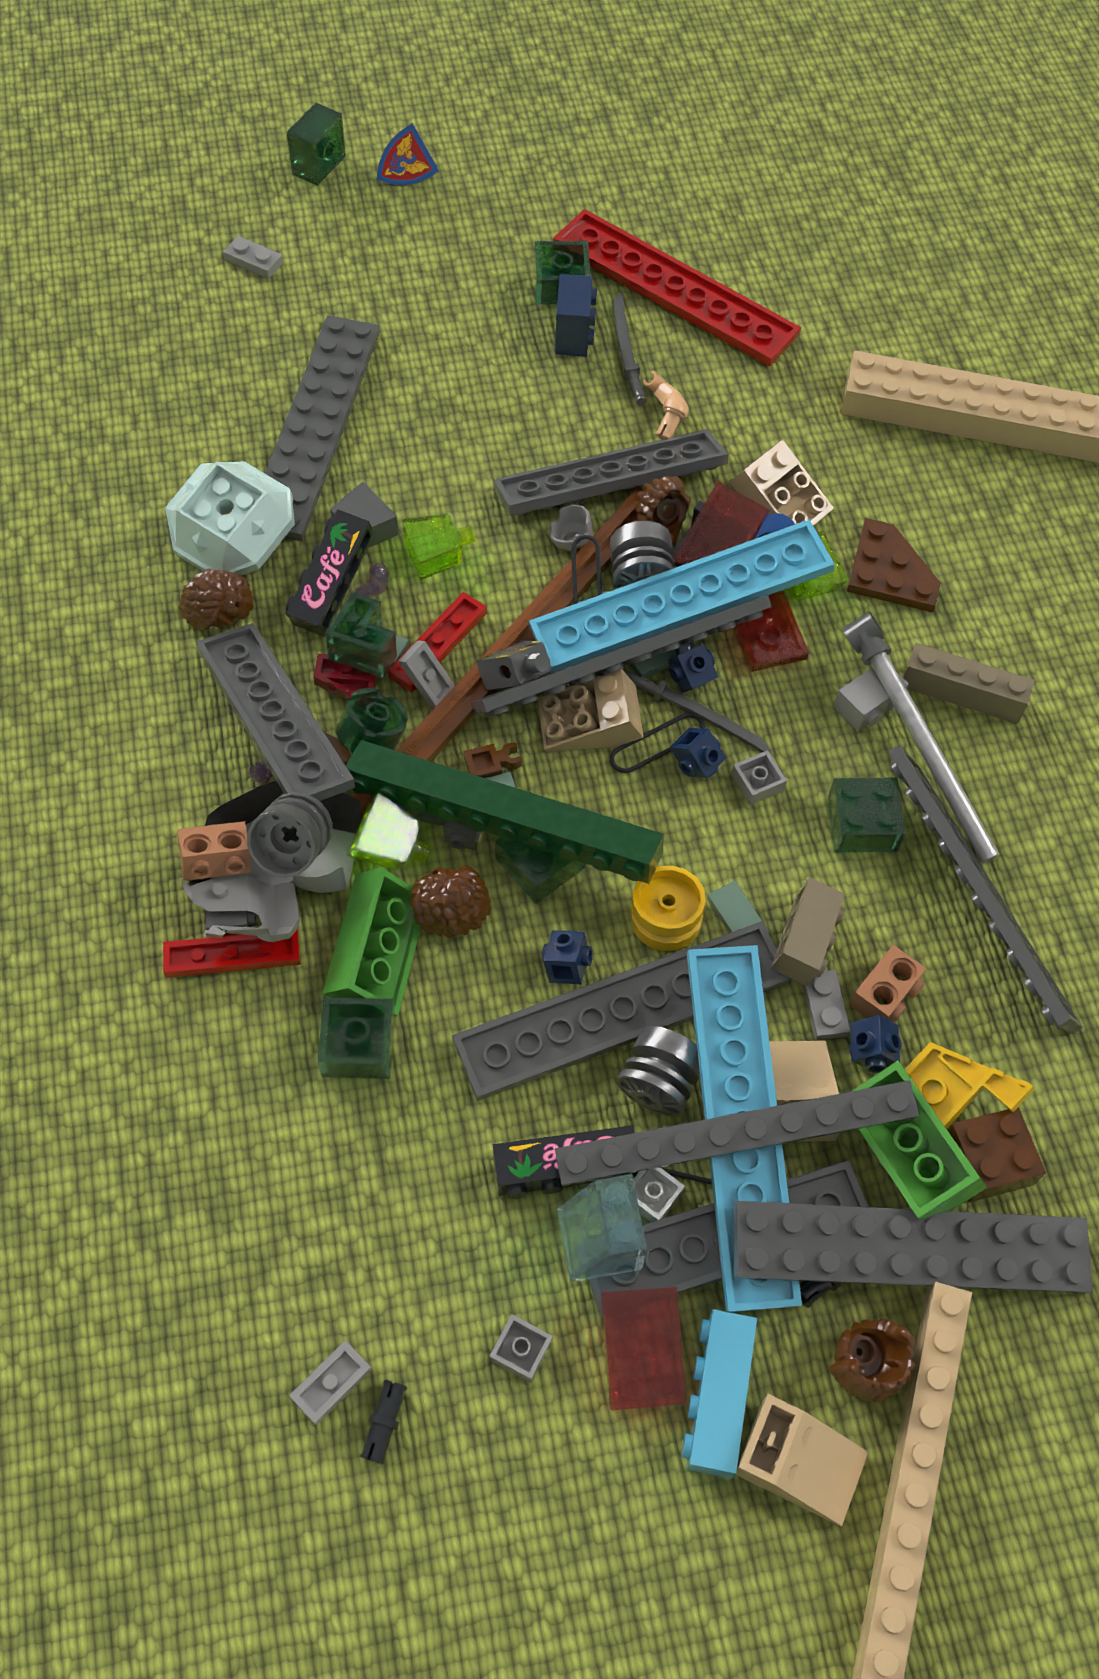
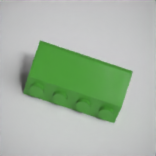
M382 867L355 875L323 988V995L347 1008L393 1017L399 1015L421 929L420 925L415 922L413 907L410 905L413 886Z
M896 1061L853 1091L910 1080L919 1117L859 1130L917 1218L921 1220L957 1208L987 1187L899 1061Z

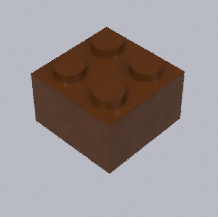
M1019 1107L1014 1112L1007 1109L956 1122L948 1129L951 1137L987 1187L968 1200L969 1203L1034 1186L1046 1174Z

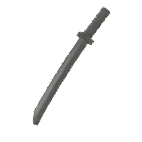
M618 293L613 302L620 351L624 363V380H629L636 404L642 406L646 404L647 399L639 378L640 366L635 364L630 344L623 294Z
M622 668L637 688L655 695L653 701L659 703L663 699L699 716L761 753L767 750L771 753L770 748L762 738L715 711L667 688L668 681L662 679L660 684L654 683Z

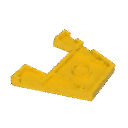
M929 1042L905 1068L907 1074L946 1129L983 1089L990 1092L1012 1112L1035 1090L1029 1082L1008 1076L1000 1070L979 1064L966 1056L932 1042Z

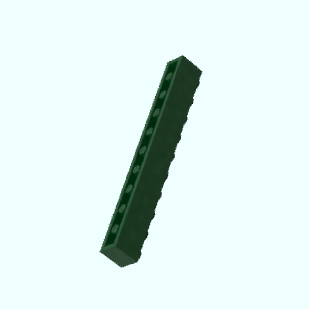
M363 740L360 741L346 764L348 771L354 778L355 788L352 790L356 793L378 797L387 803L403 805L418 813L425 812L440 817L446 822H456L468 826L478 832L484 831L494 834L509 842L516 841L528 845L537 851H547L559 855L568 861L588 864L600 871H610L622 875L631 881H641L649 884L663 855V833Z

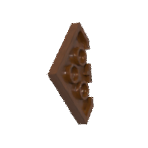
M865 518L847 592L933 613L939 593L940 581L894 524Z

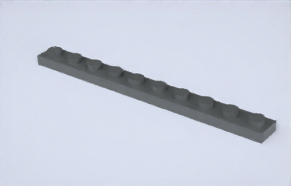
M909 1080L555 1148L561 1186H567L919 1117L911 1081Z

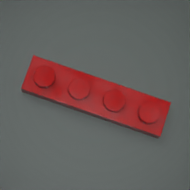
M462 592L414 644L417 641H425L439 663H441L487 614V606ZM401 656L388 670V677L413 693L416 686L398 662L402 658Z
M298 929L290 938L276 942H268L257 936L242 934L223 936L222 938L209 937L163 942V973L165 978L301 965Z

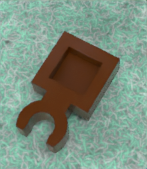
M508 743L498 751H496L494 744L463 751L469 774L482 778L502 774L503 767L518 769L522 766L521 756L516 758L508 756L517 753V743Z

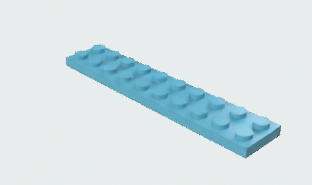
M809 519L529 621L530 629L535 640L544 643L552 667L550 673H554L573 665L576 666L594 657L608 654V652L624 646L633 645L640 640L663 634L665 631L685 624H690L709 615L717 614L739 604L747 603L753 599L770 595L834 571L835 564Z
M758 946L688 950L687 962L705 1120L777 1106ZM782 1144L709 1158L726 1312L802 1306L799 1281L734 1278V1202L789 1203Z

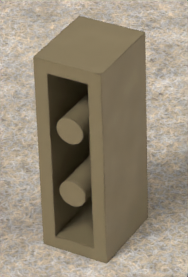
M811 877L807 879L796 894L771 966L772 970L805 986L815 976H822L828 964V959L824 958L826 951L831 949L837 936L833 932L834 926L839 924L845 912V908L841 907L845 896L844 893Z

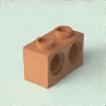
M245 821L177 829L179 857L184 881L252 873Z
M892 945L855 991L849 1005L866 1018L880 1015L895 1023L906 1009V1006L902 1004L908 995L914 999L924 986L925 982L921 980V977L926 967ZM893 973L903 975L906 981L898 980ZM874 997H882L888 1004H879Z

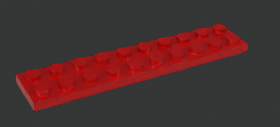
M583 209L553 237L554 247L768 366H771L800 335V326L586 209Z

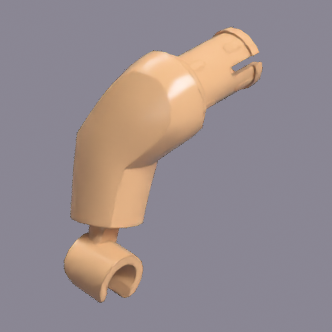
M651 371L654 374L653 381L648 383L644 379L643 383L655 393L654 395L663 404L665 415L655 433L656 437L663 440L673 437L680 421L687 419L689 407L680 392L669 383H665V380L658 373Z

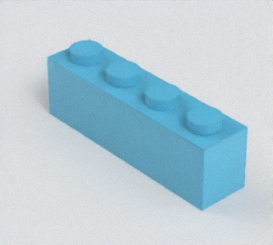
M713 1309L709 1320L702 1319L699 1342L705 1343L703 1357H696L693 1379L699 1380L698 1394H691L687 1418L694 1419L692 1434L685 1433L681 1455L682 1458L688 1459L686 1470L729 1479L736 1475L757 1318Z

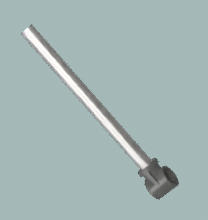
M871 612L864 614L843 627L848 641L858 654H862L861 660L865 666L872 665L981 862L984 864L1000 855L888 657L891 648L889 644H884L882 640L885 638V635Z

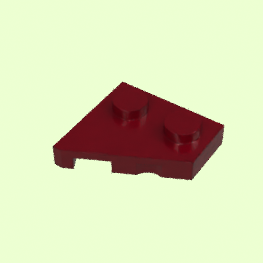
M318 654L314 671V685L365 710L372 711L379 671V658Z

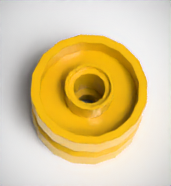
M658 866L649 884L637 881L632 894L630 914L631 927L637 938L648 947L660 951H676L690 945L698 936L702 926L706 904L704 887L695 875L686 869L676 866Z

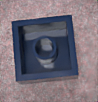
M560 274L556 313L555 355L587 357L588 345L593 346L594 329L589 328V325L595 326L596 308H591V305H596L597 288H592L593 276Z

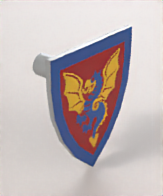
M413 123L394 136L384 149L378 165L377 180L394 185H410L428 179L440 171Z

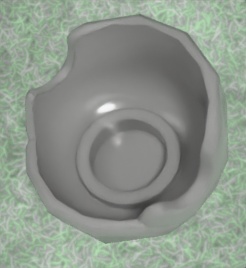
M570 505L563 507L559 510L558 520L550 522V539L561 550L571 551L572 544L576 538L582 535L592 536L593 522L589 511L584 506ZM584 539L578 542L575 551L582 548L590 540Z

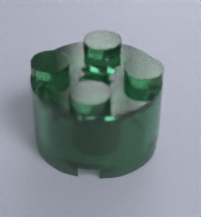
M363 688L353 692L335 728V733L340 743L350 752L351 756L361 740L392 750L396 749L408 720V713L405 707L396 697L389 694L387 698L378 694L380 690L374 688Z

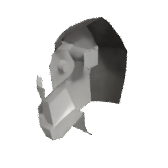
M277 781L258 786L222 804L207 816L205 826L245 821L248 832L252 822L284 793ZM344 792L320 801L328 810L332 820V837L321 854L299 875L287 878L273 876L262 870L251 857L252 873L190 880L189 884L183 879V888L195 905H199L207 911H251L257 913L262 922L259 928L213 925L209 930H205L204 936L222 938L225 933L253 935L268 942L288 939L299 928V911L295 887L317 893L347 890L360 836L361 801Z

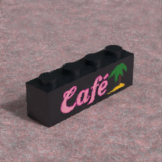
M338 509L334 517L327 521L324 530L325 535L321 543L314 547L312 561L308 569L302 572L299 579V588L295 596L290 597L286 606V615L293 625L323 637L326 636L375 535L370 521Z
M634 1125L493 1144V1161L498 1196L506 1195L508 1199H518L527 1196L528 1192L542 1190L543 1194H554L561 1192L563 1187L577 1185L578 1189H590L598 1186V1182L612 1181L613 1184L631 1182L639 1172L561 1186L555 1148L635 1133Z

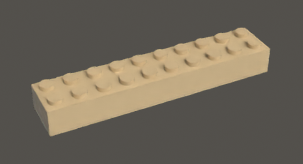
M856 350L853 352L840 414L1099 463V396Z

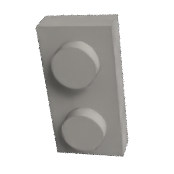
M237 236L223 251L226 261L267 279H270L283 264L282 254L240 236Z
M417 641L398 661L431 708H435L455 687L425 641Z
M836 970L824 971L821 977L815 976L807 986L802 984L815 1041L848 1037L851 1032Z
M345 1340L289 1397L317 1426L372 1371V1368Z

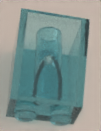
M632 1174L595 1180L557 1208L570 1282L642 1270L647 1245Z

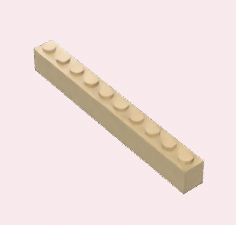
M935 1282L925 1292L913 1355L915 1367L911 1370L912 1377L911 1381L908 1382L852 1679H904L972 1292Z

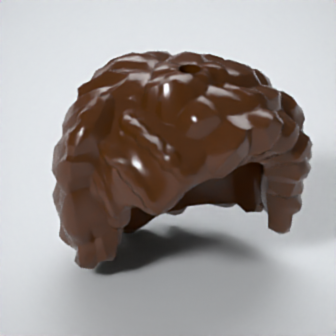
M664 476L654 479L651 484H644L642 487L643 491L638 492L636 495L637 499L634 506L636 512H638L636 520L651 521L666 527L671 535L673 545L686 519L691 499L685 493L684 483L679 477Z
M208 568L197 576L192 577V581L188 585H184L180 596V605L178 606V609L181 611V617L186 619V622L193 628L205 630L208 627L214 626L223 629L227 626H234L237 620L249 616V611H252L254 608V597L252 596L248 580L243 576L226 570Z
M464 865L458 871L451 868L443 869L442 867H437L428 873L427 876L422 877L413 884L410 905L413 907L415 922L426 933L433 934L435 932L439 936L444 934L448 939L452 938L453 935H467L470 929L477 930L481 928L482 921L486 920V916L491 913V900L488 889L485 887V882L480 878L479 873L470 866Z
M875 1319L871 1321L862 1320L860 1323L854 1322L850 1330H845L841 1334L834 1354L836 1363L829 1366V1371L839 1386L844 1388L852 1397L863 1402L870 1400L883 1402L889 1394H896L903 1388V1385L911 1381V1370L915 1367L912 1360L914 1354L912 1348L915 1346V1339L905 1327L899 1326L892 1320Z

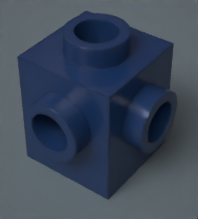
M690 642L675 649L677 655L668 659L670 676L678 683L682 693L718 678L714 668V657L710 650L706 649L704 643L693 647Z
M688 728L669 747L679 762L680 770L688 777L708 778L717 772L718 766L726 759L725 754L720 748V742L707 728Z
M552 930L549 942L544 944L542 950V960L549 983L582 985L586 967L591 966L593 960L592 946L587 944L585 932Z
M880 1015L850 1022L851 1043L849 1051L852 1062L872 1073H880L896 1061L900 1062L902 1043L899 1036V1025Z

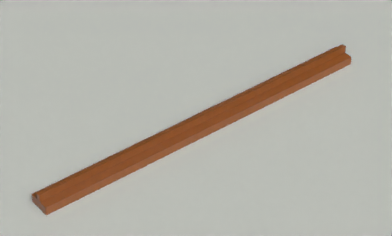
M639 487L593 535L600 546L601 573L612 562L610 538L613 533L625 524L637 521L638 512L635 510L634 503L637 499V493L643 491ZM591 540L576 554L578 599L597 579L596 548ZM571 560L481 658L519 641H536L530 629V620L573 605ZM477 663L396 751L432 762L475 714L471 702L492 695L497 690H485ZM506 665L501 667L502 672H510ZM356 793L354 798L361 801V821L372 828L385 814L386 802L378 797Z

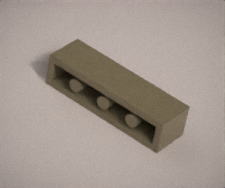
M918 643L914 645L903 679L909 684L907 688L909 690L1016 724L1019 723L1029 703L1035 681Z

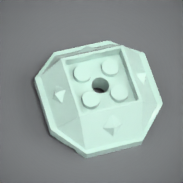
M216 461L214 463L200 464L165 507L175 554L201 571L209 568L245 575L259 570L295 525L293 496L290 488L245 461Z

